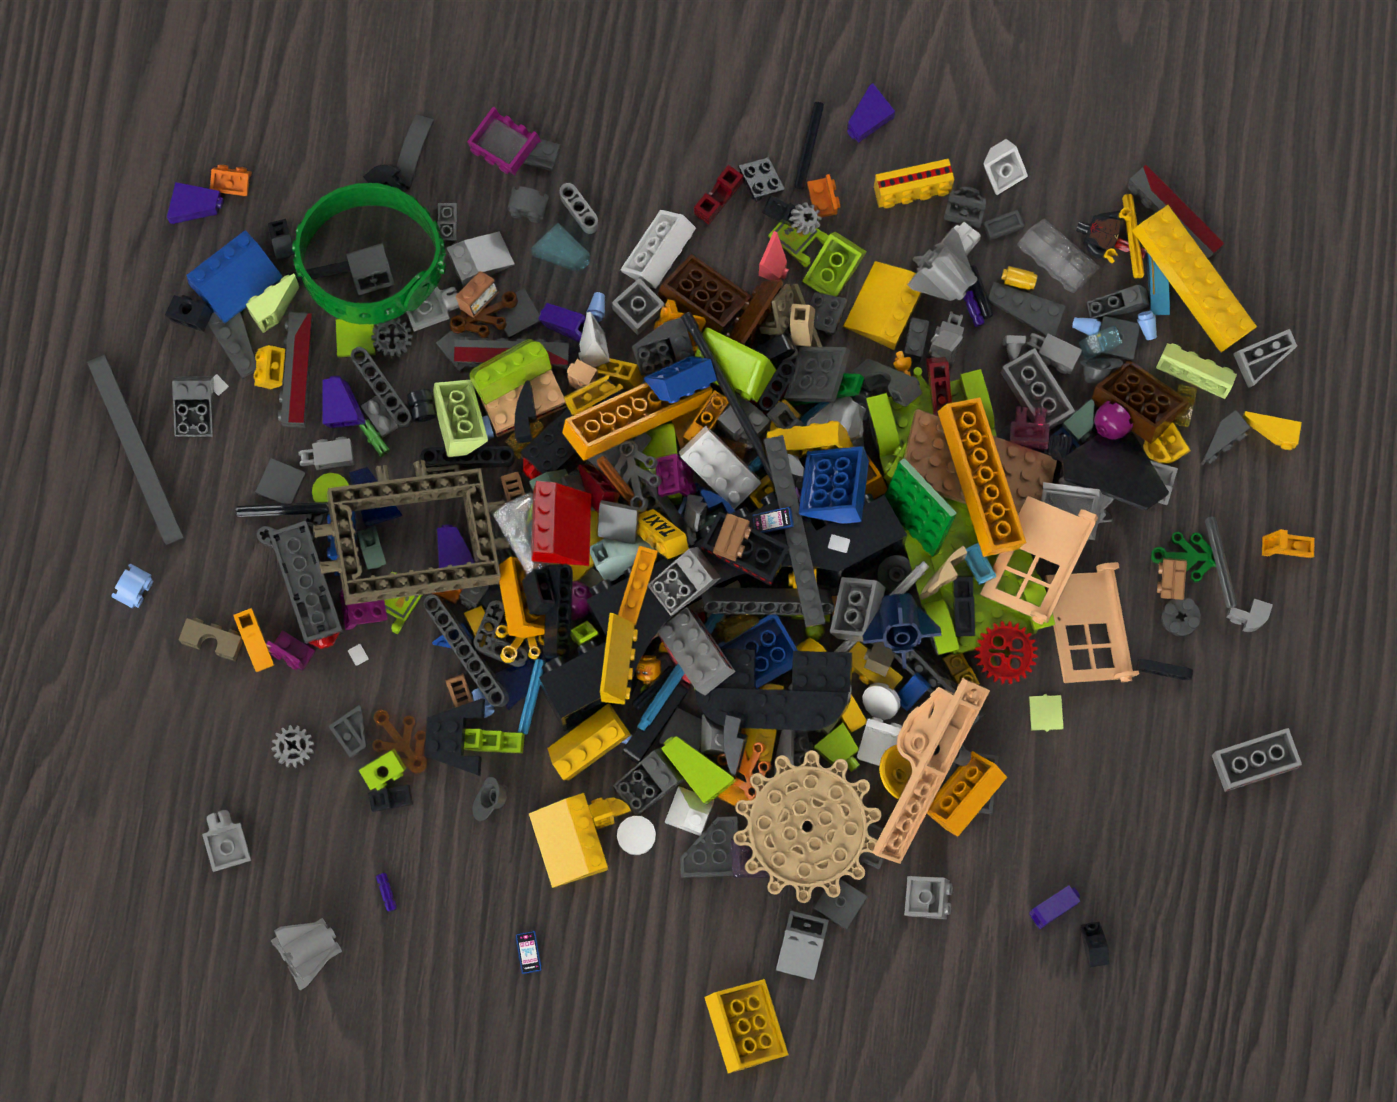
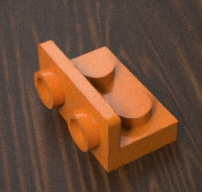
M217 165V167L211 169L210 189L218 190L220 193L248 196L249 177L252 172L247 171V168L236 167L235 170L228 169L227 165Z
M827 174L823 179L808 181L807 187L811 204L814 205L815 211L820 210L817 216L837 215L840 201L838 196L835 197V180L831 179L830 174Z

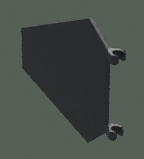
M1093 425L1092 431L1098 433L1095 425ZM1129 432L1116 440L1107 439L1098 434L1068 455H1066L1061 446L1054 447L1053 450L1056 452L1051 454L1052 459L1061 461L1065 481L1085 488L1100 489L1101 493L1105 496L1145 511L1169 494L1168 489L1133 432Z

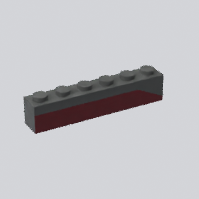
M1147 165L1129 179L1127 185L1130 192L1138 195L1142 199L1143 205L1146 208H1151L1154 214L1165 206H1170L1208 260L1212 259L1222 250L1224 243Z
M289 312V318L285 319V330H288L287 336H284V348H286L284 359L285 372L283 373L282 381L284 385L283 391H280L279 402L282 403V409L278 410V421H281L283 427L306 428L314 324L312 313Z
M460 337L459 340L455 339L454 366L477 367L526 339L508 341V339L499 338L497 341H493L488 338L470 340L468 337ZM543 339L535 340L540 342L546 349L552 369L568 370L569 343H565L563 340H555L554 342H546Z

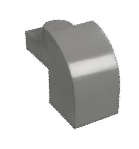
M1254 599L1248 612L1233 607L1228 610L1226 618L1231 619L1230 621L1235 624L1241 625L1244 623L1242 631L1253 632L1261 628L1268 620L1273 604Z

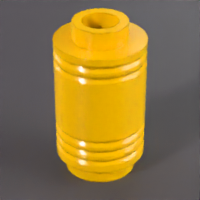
M1008 266L1007 269H1003L1001 280H1004L1006 285L1030 290L1035 287L1037 275L1031 271Z

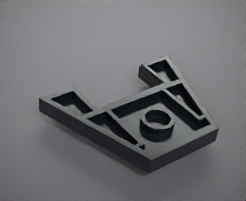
M481 698L427 717L424 756L481 776L482 758L480 756H464L466 719L484 718L485 699Z

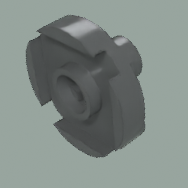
M1189 598L1170 600L1165 605L1161 614L1164 628L1168 632L1170 631L1180 637L1193 633L1199 626L1201 619L1198 606ZM1178 612L1186 615L1183 622L1180 619H1176V616L1179 614Z

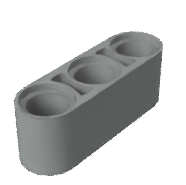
M563 184L560 188L562 203L585 233H595L598 230L597 215L573 184ZM567 191H571L573 193V195L570 197H567L563 194ZM576 206L584 207L582 211H576L574 208ZM588 220L595 222L592 226L585 224Z

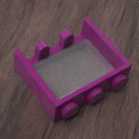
M495 107L491 108L467 141L471 148L470 151L478 157L482 155L489 164H496L505 174L511 173L516 176V172L535 146L542 142L536 132L531 134L524 125L520 124L518 126L509 116H501Z

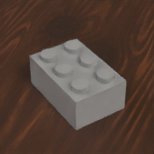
M842 577L830 633L838 639L863 642L862 636L879 610L886 587L876 580Z

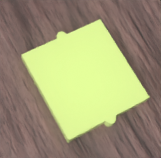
M1044 694L1043 696L1029 697L1031 731L1045 730L1048 732L1049 730L1063 729L1061 695L1047 696V694Z

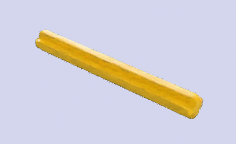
M1125 194L1122 198L1123 207H1128L1133 211L1127 214L1132 218L1131 221H1126L1133 277L1136 279L1143 278L1144 268L1140 241L1133 233V230L1137 227L1134 198L1132 194Z

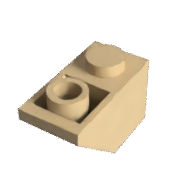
M792 304L790 330L792 344L795 346L811 347L815 309L811 305Z

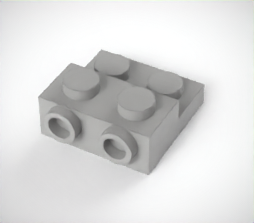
M907 876L904 915L947 919V915L951 913L948 895H952L953 886L949 883L950 880L937 877Z

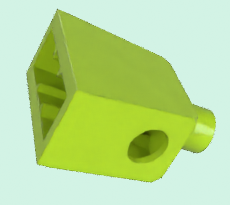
M844 723L814 746V750L831 765L838 759H844L851 772L860 766L853 757L858 753L859 749Z

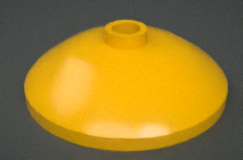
M894 745L883 753L879 770L885 788L892 796L899 799L912 775V765L909 760L899 753L897 745Z

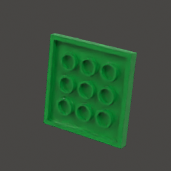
M904 458L897 465L885 497L901 525L922 545L926 552L934 557L939 553L957 513Z

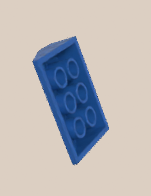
M246 230L186 275L189 286L224 323L246 308L250 298L261 295L267 287L277 284L283 278L265 252Z
M863 446L807 451L799 515L842 524L862 521L869 459Z
M768 615L717 644L719 648L756 649V689L793 669V651H798L777 615Z

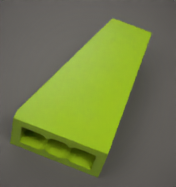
M672 736L663 743L665 745L661 748L704 804H709L737 781L729 772L677 736L674 738Z

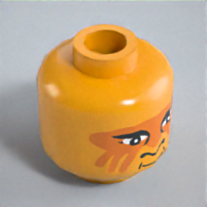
M653 655L642 656L636 669L637 679L643 681V684L649 685L661 674V661Z

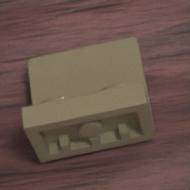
M785 284L772 300L773 312L759 327L761 334L782 335L790 325L791 306L794 304V295L790 284Z

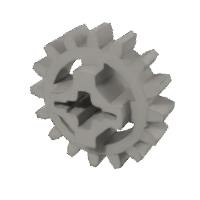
M289 725V730L287 731L281 728L283 733H276L278 739L272 740L276 745L271 748L272 751L277 752L274 755L275 759L280 758V764L286 762V767L288 768L291 764L297 768V763L299 762L305 765L303 760L307 759L310 761L308 754L314 753L310 749V747L314 746V742H309L312 736H306L307 730L303 729L300 731V726L293 730L292 726ZM296 734L294 737H287L288 735ZM303 740L306 743L305 751L302 749ZM281 743L284 744L283 753L280 750ZM288 743L295 744L299 751L291 749ZM292 756H300L296 759H290Z

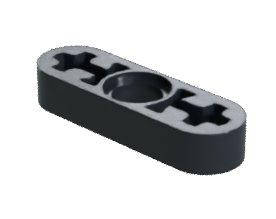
M1138 659L1136 670L1140 672L1180 680H1192L1193 669L1146 659Z

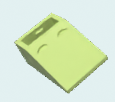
M294 273L284 276L280 283L275 286L267 287L261 295L253 296L246 304L251 317L262 333L280 322L298 291L299 284Z

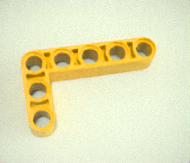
M811 637L796 646L798 651L827 652L821 644ZM852 694L846 712L840 717L850 733H853L867 723Z

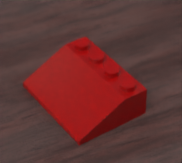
M536 481L533 490L531 561L589 566L591 494L556 482Z

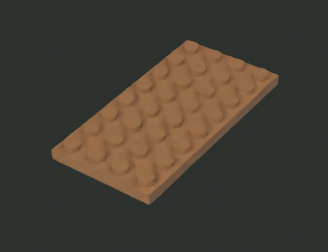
M917 409L914 412L904 458L940 496L966 504L939 416ZM993 436L1013 502L1019 515L1027 496L1041 501L1043 482L1052 483L1057 460L1052 459L1049 455Z

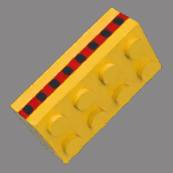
M949 159L876 174L874 190L879 208H891L898 203L909 204L916 199L927 200L934 195H948L952 191L954 183Z

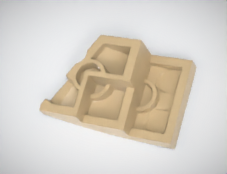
M964 546L956 550L930 578L920 594L922 600L937 593L940 587L957 578L958 575L954 566L965 561L967 551Z

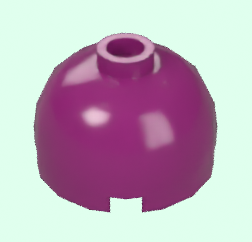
M1107 401L1096 411L1094 417L1095 427L1098 434L1102 437L1112 440L1120 439L1132 430L1133 423L1130 425L1129 422L1131 417L1118 403L1112 405L1109 404L1111 401Z
M573 581L571 620L585 618L589 613L587 599L592 597L589 591V586L580 581Z

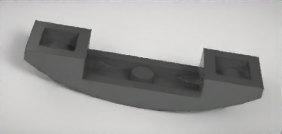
M417 114L409 128L397 163V167L401 171L396 176H400L406 182V187L408 188L412 186L419 158L434 123V119Z

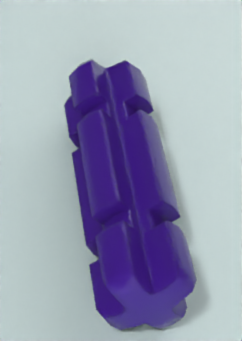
M967 291L963 299L967 302L966 306L971 318H973L974 326H982L984 319L980 316L981 312L976 300H974L973 292Z
M386 873L378 874L376 879L378 884H380L379 888L383 901L386 902V910L393 911L397 909L395 900L393 901L394 897L390 884L387 882Z

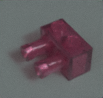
M1021 406L1016 407L1015 422H1011L1010 443L1026 448L1048 449L1050 424H1046L1047 409L1042 408V413L1040 414V408H1035L1034 423H1027L1028 408L1023 407L1021 413Z

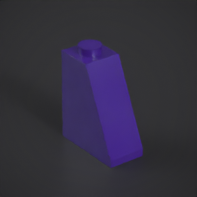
M873 83L868 87L848 122L847 132L858 143L888 123L895 116V110Z
M175 182L167 219L169 223L175 224L217 215L219 209L223 207L224 198H222L218 190Z
M546 303L538 318L545 327L580 343L586 317L583 314Z
M330 376V379L322 380L323 424L329 428L365 424V418L349 383L341 379L340 376Z
M442 525V528H437L439 568H444L448 565H466L467 562L475 563L457 527Z
M1067 886L1033 908L1029 915L1037 927L1042 929L1080 902L1078 899L1080 895L1074 887Z

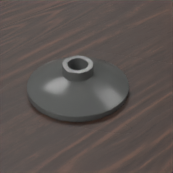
M894 555L882 561L877 575L879 583L886 587L885 590L892 593L912 572L909 559ZM898 573L900 577L895 579L893 574Z

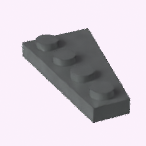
M996 282L993 283L988 298L991 304L1007 314L1013 315L1020 322L1029 325L1033 330L1045 336L1047 334L1056 335L1065 309V305Z
M213 312L208 325L241 378L244 379L255 372L256 360L241 312L226 323Z

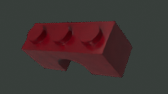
M728 165L717 178V182L710 193H705L695 205L694 215L709 225L742 185L743 175Z

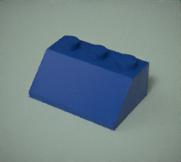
M689 356L644 377L646 383L658 398L669 403L678 402L680 397L693 395L695 390L710 387V383L717 381L711 359Z

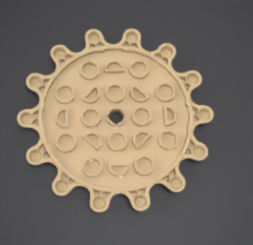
M810 750L806 752L803 764L795 767L786 756H778L775 759V776L766 778L760 773L753 774L750 778V783L756 790V797L751 801L740 800L735 805L736 812L747 818L748 825L744 830L736 832L733 840L737 845H748L753 851L752 857L745 864V870L750 874H755L761 870L767 871L770 875L767 889L774 895L780 893L786 885L794 886L796 898L801 903H806L810 900L811 892L815 887H823L829 897H837L841 891L839 879L843 875H850L856 880L864 877L865 869L859 863V856L863 852L872 853L878 841L868 835L867 828L871 823L880 820L881 811L878 808H867L862 802L863 796L870 789V784L865 779L855 783L848 782L845 778L848 764L844 759L836 760L830 768H823L819 763L818 753ZM805 821H810L812 824V829L809 832H805L802 829Z

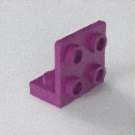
M672 454L656 458L658 462L656 475L661 478V484L658 486L659 496L664 497L677 493L688 497V494L695 495L694 470L680 456Z
M343 589L339 592L345 630L353 629L357 624L387 620L384 600L345 605Z
M283 630L274 644L270 641L266 643L269 648L268 651L273 657L278 660L283 658L287 665L294 670L299 668L303 671L315 653V650Z

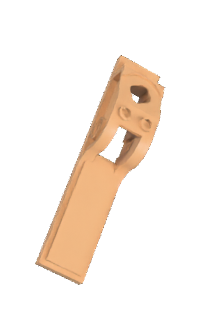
M962 678L955 693L938 687L930 694V698L920 707L917 706L908 715L898 734L897 748L899 753L911 763L912 775L872 853L901 864L990 690ZM939 745L940 750L938 754L934 755V751Z

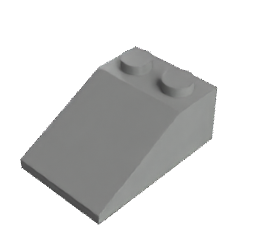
M500 231L463 240L447 247L448 255L463 287L479 271L491 276L515 265Z

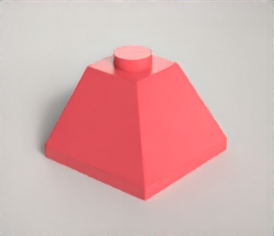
M774 231L759 264V276L771 281L785 280L789 271L786 268L787 260L778 233Z

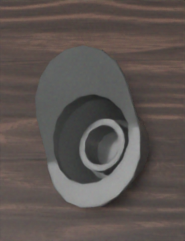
M1113 357L1082 360L1080 364L1084 366L1085 381L1087 383H1099L1109 376L1112 369L1121 367L1123 361Z
M488 777L473 802L472 811L474 818L478 821H484L493 810L503 807L506 803L508 787L498 783L494 777Z

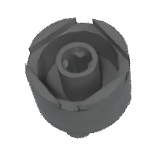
M514 186L507 210L514 218L521 219L524 216L528 217L531 222L540 223V220L544 218L549 196L544 194L543 197L539 195L540 191L532 188L519 186V190H517L516 186Z

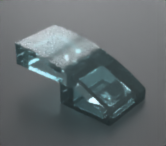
M1113 326L1083 339L1079 344L1084 358L1091 359L1103 351H1109L1117 347L1122 342L1116 326Z

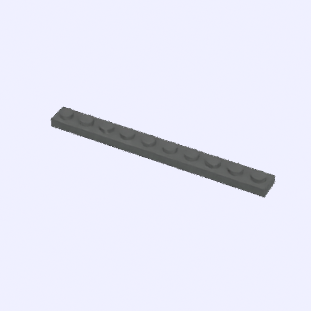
M781 435L764 439L779 509L790 507L792 510L794 527L784 529L787 545L790 547L789 555L805 626L811 627L825 624L802 516L799 515V503L784 437Z

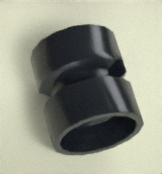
M420 389L407 395L409 406L412 407L411 416L413 422H425L437 416L435 407L431 404L433 402L431 390Z

